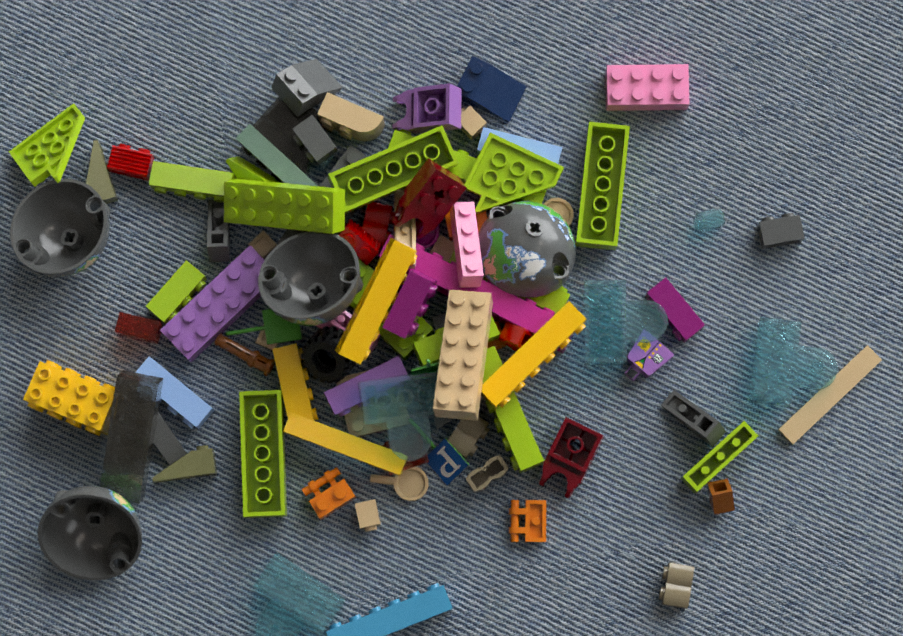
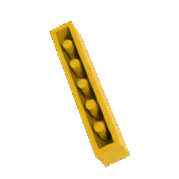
M390 238L335 349L338 354L359 364L368 358L370 353L369 347L372 341L375 342L379 335L378 329L381 322L384 323L389 315L387 310L390 304H394L398 296L397 290L400 285L404 284L408 274L406 272L409 266H413L416 261L417 255L415 254L417 250Z
M570 301L567 302L482 384L481 394L495 409L499 405L504 407L511 400L509 396L514 391L518 393L526 385L524 381L529 376L534 378L541 371L539 367L544 362L548 364L556 356L554 352L559 347L564 349L571 342L569 338L574 333L578 335L586 327L584 323L587 319Z

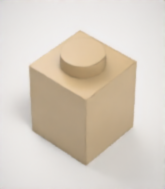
M471 106L466 109L463 107L461 109V130L471 140H474L482 132L483 127L487 128V122Z
M376 500L355 503L360 529H365V532L377 530V526L381 525Z

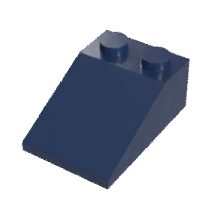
M474 56L471 57L457 87L462 89L461 101L508 123L527 86L493 65Z

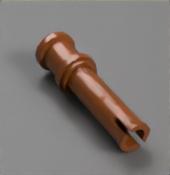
M221 333L215 340L214 345L246 361L250 368L255 367L264 372L263 375L265 376L270 374L275 365L274 359L270 360L260 355L259 351L253 352Z

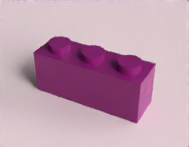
M666 277L646 293L647 304L652 309H657L660 313V320L665 325L669 324L673 329L672 334L678 341L682 340L685 343L704 328L705 324Z

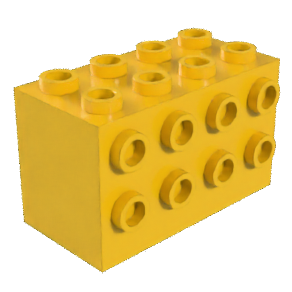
M47 360L46 363L39 361L23 400L28 402L27 406L41 413L46 410L47 415L61 421L63 418H66L65 422L80 429L83 425L85 430L97 436H100L101 433L109 435L124 400V397L118 393L119 390L106 383L101 386L100 382L86 375L83 379L81 374L72 369L66 368L65 371L61 370L62 367L52 361Z

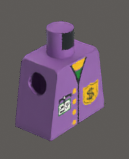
M644 329L626 357V361L631 366L624 374L632 381L640 373L648 378L671 360L674 354Z

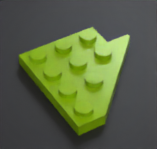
M74 103L9 151L34 187L45 181L50 175L57 183L61 181L85 117Z
M489 133L464 185L467 187L466 190L481 197L475 209V213L478 214L554 188L564 167L495 134Z

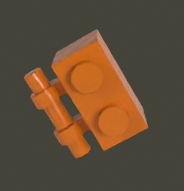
M337 467L331 471L327 470L322 477L308 482V486L302 489L305 496L312 492L315 494L316 497L309 500L321 520L356 498L345 479L336 482L334 479L341 474ZM329 482L331 487L321 493L319 488Z

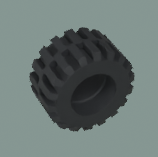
M328 326L320 328L302 348L301 358L304 359L302 362L303 366L308 368L306 371L312 373L313 378H319L320 382L324 383L327 381L328 384L339 382L357 363L335 351L344 330L341 328L339 330L334 326H331L330 329ZM325 350L329 351L334 356L335 360L330 358L326 354Z

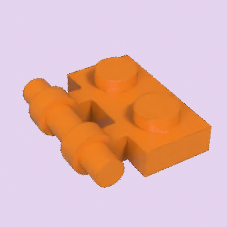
M511 500V508H509V515H511V527H509L511 542H519V534H525V542H546V500H525V508H519V500ZM519 515H525V527H519Z

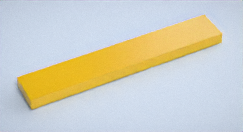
M292 412L283 430L286 434L401 476L408 458L407 455Z

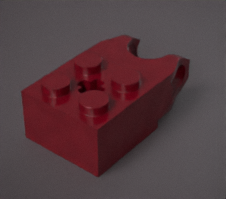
M428 158L404 189L405 193L398 201L392 222L395 226L399 227L409 220L417 218L416 238L421 239L439 225L467 187L458 176Z
M565 417L543 463V473L539 484L544 486L552 475L562 473L566 476L568 482L564 497L570 499L573 491L582 484L605 436ZM580 440L581 448L573 451L574 447L571 443Z

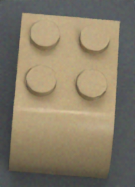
M328 92L317 113L319 123L322 124L321 127L330 132L336 130L340 132V136L349 140L354 138L359 141H371L377 138L385 127L384 116Z

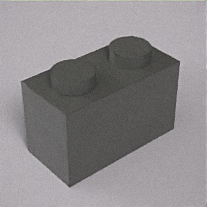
M313 115L292 129L294 133L292 138L299 147L303 145L306 149L304 154L311 163L315 161L319 165L338 152L335 144Z
M786 213L781 215L782 218L774 219L773 216L762 218V221L757 225L761 248L766 249L802 242L805 237L800 214Z

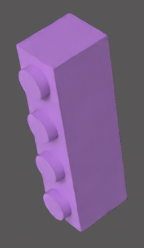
M397 356L324 392V395L333 414H339L341 417L350 413V408L358 405L360 408L370 403L369 398L375 395L378 399L388 394L387 389L393 386L399 389L407 385L406 380L410 377L400 357Z

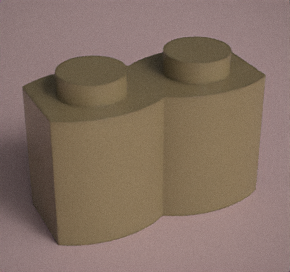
M479 416L478 421L461 419L448 441L464 458H467L468 455L472 457L478 449L476 445L480 438L484 440L490 431L487 428L489 423Z
M500 455L492 457L483 467L470 472L466 477V482L474 493L481 492L489 486L491 481L502 478L507 473L509 467Z
M671 562L668 563V567L664 566L662 579H666L665 586L661 587L659 592V600H662V605L688 609L694 575L693 566Z

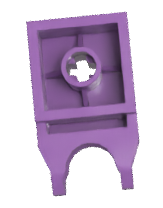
M448 83L417 87L394 96L393 102L405 104L407 112L402 120L392 124V129L398 131L404 129L415 134L425 133L441 125L445 131L461 129L462 89Z

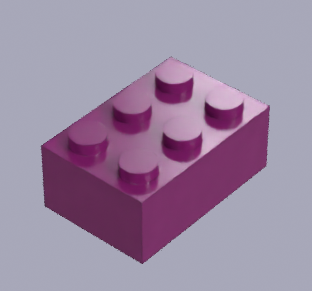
M410 270L382 328L404 339L415 335L420 325L417 321L419 317L425 315L429 307L426 303L429 298L434 297L438 286L435 285L437 280L417 270Z

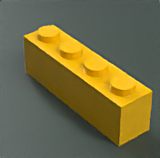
M296 343L272 349L287 417L289 418L292 412L314 421L319 420L316 408L311 406L310 400H314L312 388H307L306 380H309V375L306 371L307 368L302 366L301 361L304 360L301 358L302 348H298Z

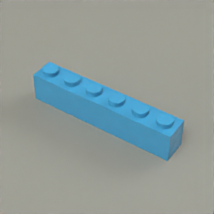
M436 583L427 587L428 591L422 594L419 591L408 594V599L400 602V599L388 602L389 607L382 610L378 606L368 610L369 615L361 617L358 614L348 618L350 622L344 625L341 622L330 625V630L326 631L327 636H386L453 608L444 585L439 586Z

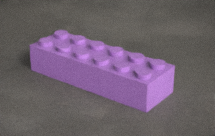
M251 245L248 246L160 329L190 362L194 361L216 340L220 333L222 334L261 297L258 277L264 259Z

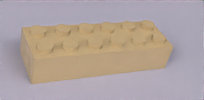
M449 290L433 411L436 417L478 421L493 308L491 293Z

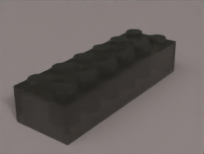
M122 370L116 379L100 487L118 493L128 502L139 504L145 497L163 378Z

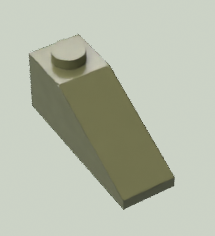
M94 140L86 184L91 186L106 204L118 201L110 172L107 170V163L101 144L98 140Z
M208 445L197 446L196 450L190 451L152 477L153 482L160 483L217 475L214 449L209 448Z

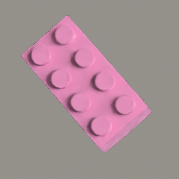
M688 64L607 65L605 71L606 111L688 109Z

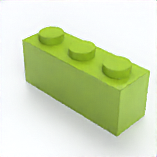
M186 260L150 300L146 308L167 324L182 307H185L193 299L192 296L196 291L200 292L206 286L205 281L207 278Z

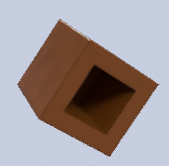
M728 478L708 482L709 501L714 515L734 511L733 491Z

